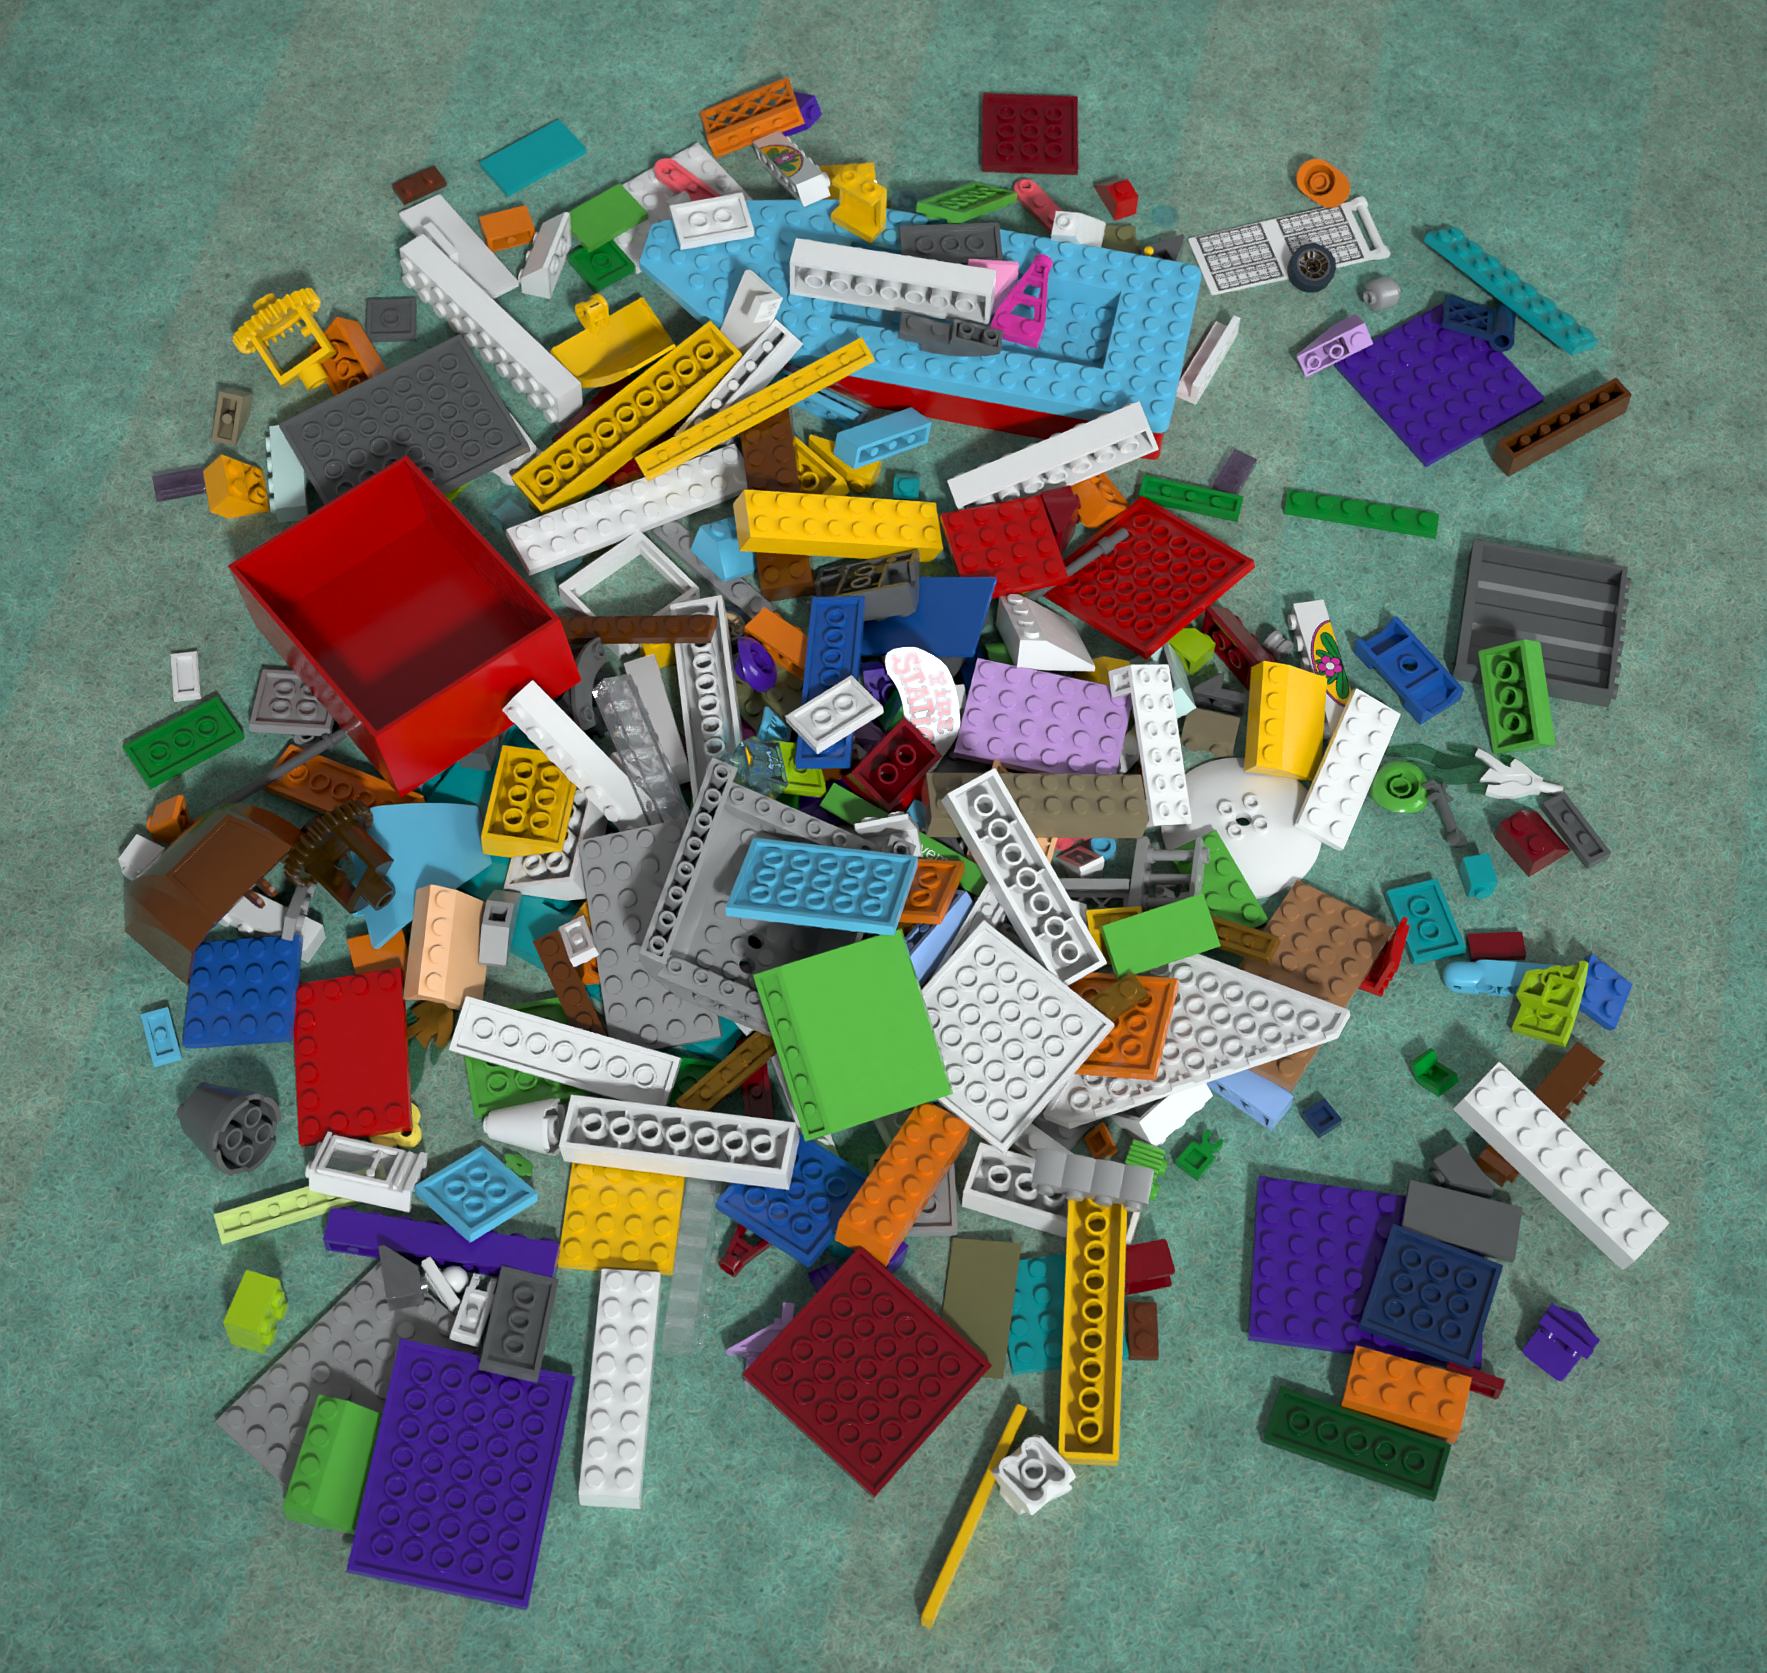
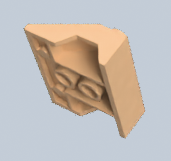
M432 884L416 890L403 999L443 1003L450 1009L460 1011L466 996L483 1001L487 966L479 965V950L486 902L458 890Z

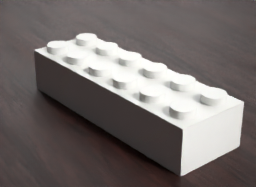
M980 1142L963 1191L962 1207L1067 1238L1068 1199L1065 1198L1066 1195L1054 1193L1053 1196L1038 1194L1036 1192L1037 1189L1031 1188L1036 1159L1008 1150L1003 1155L995 1147ZM1127 1210L1126 1246H1130L1141 1212Z

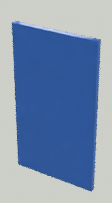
M919 577V602L916 612L905 617H900L899 615L891 616L882 621H864L861 656H886L893 649L915 647L935 657H974L997 582L996 577Z

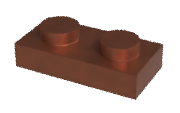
M435 165L392 184L393 191L404 206L447 186L446 180Z
M1128 1302L1129 1360L1158 1361L1157 1302Z

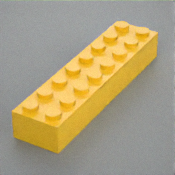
M744 489L733 503L739 551L871 559L918 549L920 562H932L943 550L937 507L934 502Z

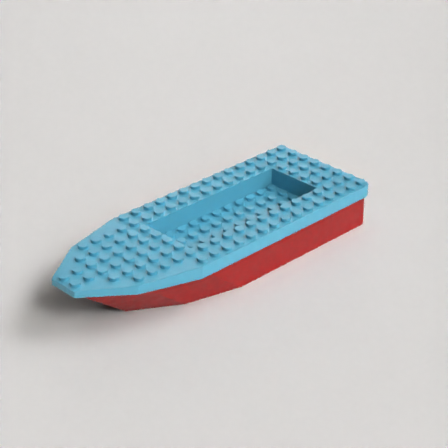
M745 200L754 228V237L684 250L680 249L672 219L651 224L639 261L640 270L701 324L705 325L711 320L719 330L721 329L745 270H752L783 298L774 320L776 319L803 343L783 367L792 373L862 337L875 362L826 388L874 408L899 412L912 407L926 418L1043 440L1049 439L1053 434L1071 430L1080 423H1088L1095 420L1104 413L1117 411L1126 404L1140 401L1159 450L1140 458L1156 460L1160 456L1165 431L1168 430L1171 423L1200 289L1202 272L1195 265L1084 244L1078 245L1054 241L1051 238L1000 229L1003 261L1019 262L1017 283L1030 268L1035 255L1044 254L1053 261L1048 275L1045 330L1037 349L1002 339L1000 354L960 357L920 351V344L897 338L902 312L790 294V259L796 238L901 255L899 226L949 224L947 219H928L924 215L886 208V228L870 244L831 221V213L840 205V200H819L805 207L802 206L799 200ZM1027 285L1022 294L1038 298L1040 288ZM1019 303L1011 314L1032 320L1035 309L1034 307ZM995 313L991 315L989 326L986 327H990ZM916 315L951 325L953 323V320Z

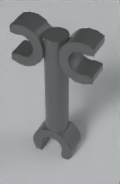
M1434 779L1422 784V787L1426 788L1430 793L1427 799L1430 802L1436 801L1448 830L1447 839L1450 845H1456L1459 848L1467 844V839L1458 828L1448 804L1453 801V797L1449 796L1445 790L1448 788V785L1444 782L1437 784Z

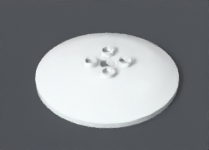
M1224 758L1202 764L1185 774L1192 823L1187 825L1161 826L1165 849L1173 850L1195 840L1196 837H1201L1217 830L1256 899L1281 893L1292 887L1297 880L1300 881L1314 865L1322 843L1294 826L1307 796V789L1297 779L1245 772V758ZM1246 818L1250 824L1241 826L1236 822V819Z

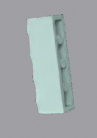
M269 426L270 436L265 437L267 452H271V457H267L268 472L273 474V478H268L269 491L274 493V498L270 499L271 514H276L278 523L299 521L309 516L306 474L279 426Z

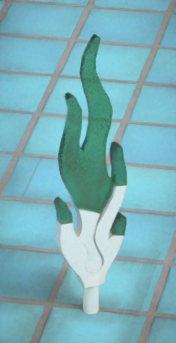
M1423 744L1387 746L1384 755L1391 757H1412L1425 760L1438 768L1413 760L1407 761L1418 766L1426 777L1434 779L1439 783L1444 782L1449 785L1481 783L1471 785L1469 792L1497 799H1516L1528 795H1539L1540 792L1557 796L1563 791V786L1543 782V777L1536 775L1517 759L1501 754L1498 761L1489 753L1475 747L1448 745L1447 750L1449 752L1469 757L1444 754Z

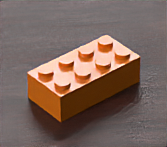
M1356 1345L1351 1358L1340 1406L1423 1435L1455 1443L1461 1430L1472 1377Z

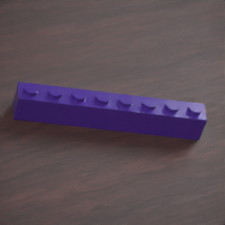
M349 1207L331 1208L323 1237L327 1251L380 1259L378 1246L385 1245L413 1264L421 1265L423 1260L431 1257L438 1268L446 1269L450 1266H459L469 1273L499 1277L501 1267L504 1266L556 1278L560 1255V1243H556L549 1238L536 1240L518 1233L504 1235L499 1234L495 1230H490L474 1241L469 1242L452 1226L442 1225L434 1220H426L425 1222L413 1221L412 1218L407 1216H397L394 1218L376 1211L368 1213L357 1212Z

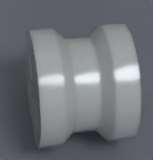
M1278 630L1272 632L1262 644V648L1273 656L1276 663L1284 660L1294 647V643L1291 640H1285L1282 633Z

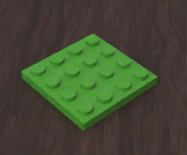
M558 997L503 1006L571 1026ZM465 1056L475 1119L488 1116L492 1110L550 1098H559L558 1104L568 1103L571 1095L587 1097L585 1090Z

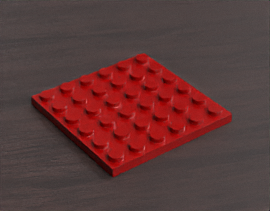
M1141 496L1068 556L1063 563L1066 567L1097 546L1096 542L1104 537H1110L1121 528H1125L1129 536L1113 546L1114 550L1106 555H1100L1068 578L1067 584L1057 585L1042 596L1147 660L1199 616L1205 608L1212 605L1255 568L1253 559Z

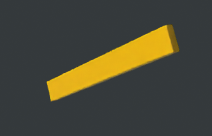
M1020 1404L1014 1407L921 1614L920 1623L922 1626L931 1629L997 1483L991 1471L1000 1464L1002 1459L1009 1456L1026 1418L1027 1407Z

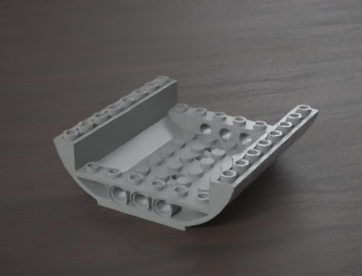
M712 757L638 955L641 964L649 975L663 987L674 993L675 997L772 1037L753 977L754 974L879 936V934L726 916V904L752 839L761 838L912 856L916 845L893 835H890L881 846L734 783L733 780L738 768ZM748 938H758L761 942V948H752L748 943ZM741 961L750 963L752 973L742 972L739 963Z

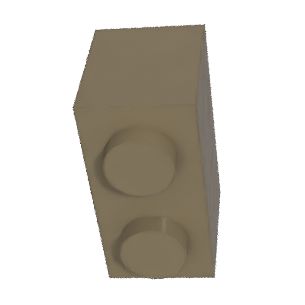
M1195 708L1186 715L1180 744L1191 751L1203 750L1211 752L1217 757H1232L1241 718Z

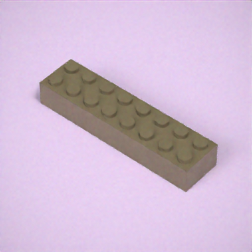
M926 773L921 790L926 837H962L941 800L948 793L985 773ZM998 773L1035 838H1142L1149 819L1141 775Z

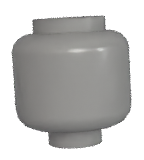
M1389 277L1369 281L1365 285L1363 292L1365 304L1375 312L1394 307L1400 297L1399 285Z

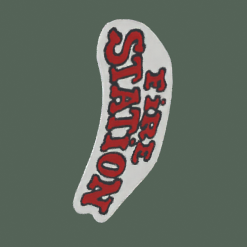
M915 647L893 649L887 653L885 665L888 675L899 691L904 709V717L943 757L955 741L960 730L959 705L953 678L947 666L926 651ZM942 757L934 764V766L927 773L933 772V770L937 767Z

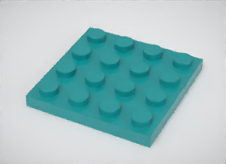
M1066 1253L1019 1260L1007 1346L1013 1375L1061 1369ZM1123 1330L1122 1359H1128L1129 1353Z

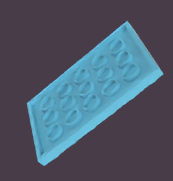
M753 838L726 904V916L894 936L918 866V856Z

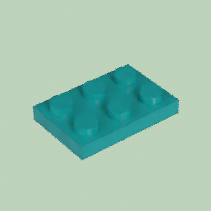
M1437 878L1386 890L1385 898L1396 926H1398L1402 917L1408 918L1406 924L1410 928L1405 948L1412 965L1465 952V944Z

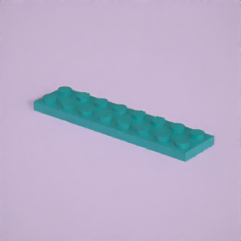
M1448 227L1429 232L1425 237L1424 242L1568 354L1574 355L1592 349L1598 343L1599 339L1593 336V332L1589 328L1579 325L1574 321V317L1571 314L1562 312L1556 307L1554 301L1540 295L1536 287L1518 278L1519 275L1515 271L1507 269L1500 264L1501 262L1497 257L1487 254L1482 250V246L1479 243L1465 237L1461 229Z

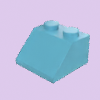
M735 516L699 527L690 551L723 582L758 572L756 552L739 551Z

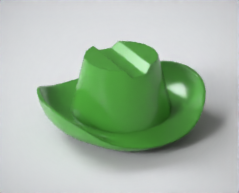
M1403 760L1391 761L1379 768L1369 788V795L1375 803L1385 809L1398 813H1414L1423 810L1429 802L1427 797L1430 796V793L1426 788L1422 787V784L1427 782L1423 771L1415 764Z

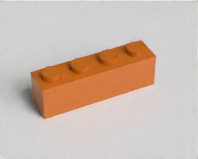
M764 607L744 627V636L757 640L770 653L774 662L804 681L808 636L799 627L792 626L783 620L778 613L771 612Z

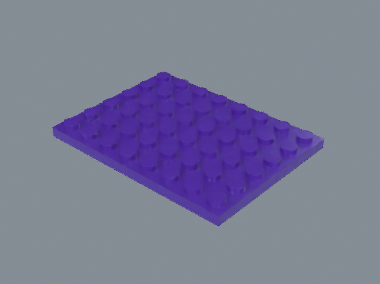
M1259 1176L1256 1185L1247 1340L1352 1355L1357 1345L1421 1364L1446 1367L1447 1362L1358 1329L1390 1228L1393 1224L1401 1226L1406 1196ZM1483 1333L1472 1366L1473 1369L1478 1371L1482 1368Z
M400 1338L346 1573L527 1610L575 1376L540 1369L537 1383L478 1370L481 1359L479 1355Z

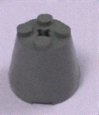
M202 1082L177 1110V1117L180 1119L182 1131L215 1168L229 1176L244 1171L248 1173L254 1171L267 1159L277 1142L273 1137L277 1123L281 1121L279 1107L274 1100L259 1092Z

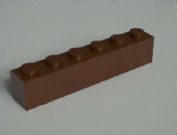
M1614 378L1498 441L1492 460L1509 477L1626 413L1632 394L1617 378Z
M1577 1041L1533 1094L1565 1123L1571 1114L1570 1107L1573 1104L1579 1106L1588 1094L1585 1091L1589 1085L1595 1087L1603 1077L1604 1073L1601 1072L1605 1061ZM1490 1144L1479 1155L1476 1162L1482 1172L1500 1187H1503L1507 1181L1513 1183L1520 1175Z

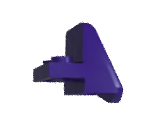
M1552 1302L1538 1320V1323L1541 1325L1524 1346L1523 1354L1555 1380L1563 1381L1581 1357H1584L1586 1360L1590 1357L1600 1338L1592 1333L1579 1313L1558 1307Z

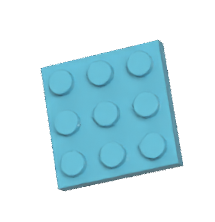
M483 1145L415 1185V1194L469 1242L474 1241L538 1201V1193L511 1169L507 1168L504 1163Z

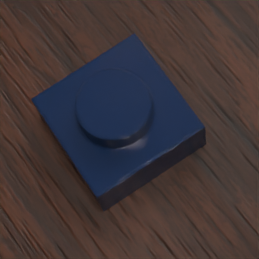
M1326 1099L1304 1111L1301 1117L1318 1139L1342 1123L1341 1117Z

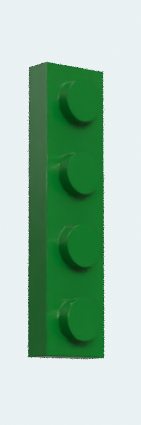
M1144 475L1138 499L1143 496L1159 506L1238 522L1244 496Z

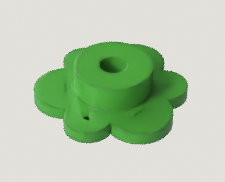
M505 1154L503 1157L506 1162L505 1166L511 1169L517 1176L524 1177L525 1175L531 1176L533 1174V1164L528 1159H523L520 1154Z

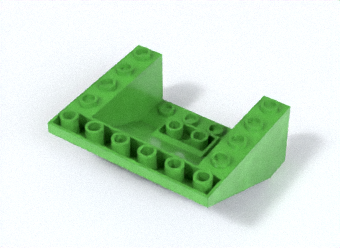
M902 929L896 930L894 936L879 935L753 975L805 1141L953 1094Z

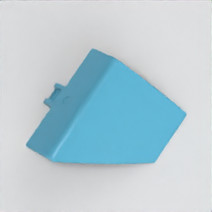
M410 803L370 808L373 814V823L371 824L372 829L367 830V833L394 859L384 880L396 891L394 898L381 910L376 911L369 904L366 908L352 914L355 917L365 916L372 948L380 949L413 920L417 889L430 884L457 889L492 864L490 855L483 854L481 842L483 824L477 806L451 803ZM350 851L356 879L351 883L357 887L368 866L354 852Z

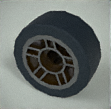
M1316 243L1305 244L1299 247L1290 258L1287 267L1288 278L1292 285L1300 291L1307 293L1319 292L1325 289L1333 279L1336 271V261L1331 251L1326 247ZM1314 266V271H1310L1308 267Z

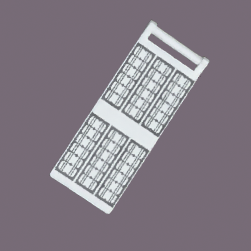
M1363 196L1357 197L1350 202L1342 203L1334 208H1320L1188 239L1190 248L1211 295L1289 279L1287 272L1289 260L1294 252L1305 244L1316 243L1326 247L1335 258L1336 268L1374 259L1380 260L1390 256L1389 248L1383 244L1367 209L1368 203L1366 198ZM1352 210H1358L1375 250H1369ZM1314 266L1308 267L1310 271H1314Z

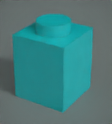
M1489 853L1463 857L1459 873L1467 898L1476 896L1478 899H1483L1493 894L1498 880Z

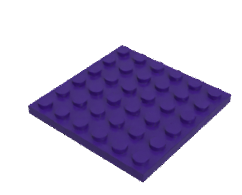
M1443 303L1373 340L1372 345L1334 363V367L1425 467L1541 404L1544 400V396L1502 352L1494 350L1490 346L1489 341L1441 327ZM1467 315L1464 316L1467 320H1471Z

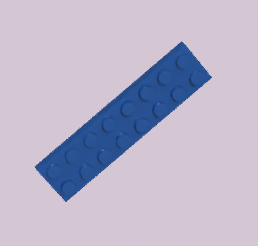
M865 596L812 597L801 706L851 675L859 682ZM854 732L819 754L798 735L795 759L796 769L851 768Z

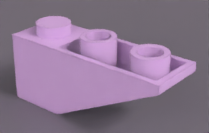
M1354 314L1331 326L1296 356L1305 377H1308L1372 345L1373 342L1365 323L1357 314Z

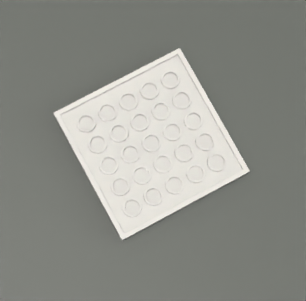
M985 920L981 922L921 990L953 1090V1094L936 1100L968 1124L971 1129L1003 1155L1114 1028L1112 1021Z

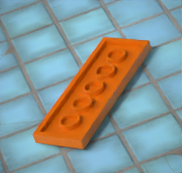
M290 744L271 770L305 751V749ZM317 755L263 788L264 791L325 814L327 811L331 813L334 806L337 805L339 807L342 802L348 803L350 799L353 801L356 799L361 800L369 809L383 805L425 803L423 795L411 791L401 798L387 781Z

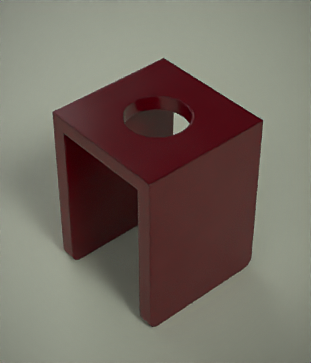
M1166 1239L1126 1246L1124 1296L1172 1286L1170 1275L1175 1274V1267Z

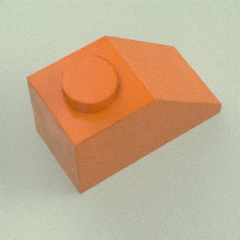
M177 795L155 806L153 815H149L147 821V831H150L153 841L171 843L189 825L190 815L184 796Z

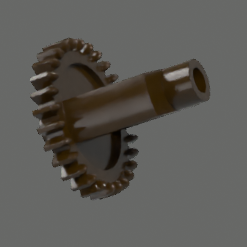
M350 799L348 803L344 801L339 807L337 805L334 806L331 813L325 812L324 817L316 815L309 819L301 828V831L305 833L300 836L301 841L294 843L293 847L295 849L288 853L289 857L284 861L286 865L283 866L285 870L283 873L294 885L303 888L305 886L310 887L311 883L317 884L319 882L349 914L359 912L369 904L374 910H381L390 903L396 894V891L384 880L394 859L367 833V830L372 829L373 814L358 799L354 801ZM348 851L354 852L368 866L357 887L346 878L347 875L344 871L336 868H341L339 863L341 858L349 861Z

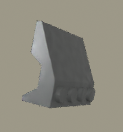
M919 550L820 568L815 579L816 597L865 596L864 621H882L891 616L899 615L900 617L911 615L913 612H916L919 602ZM812 600L807 601V606L810 613Z

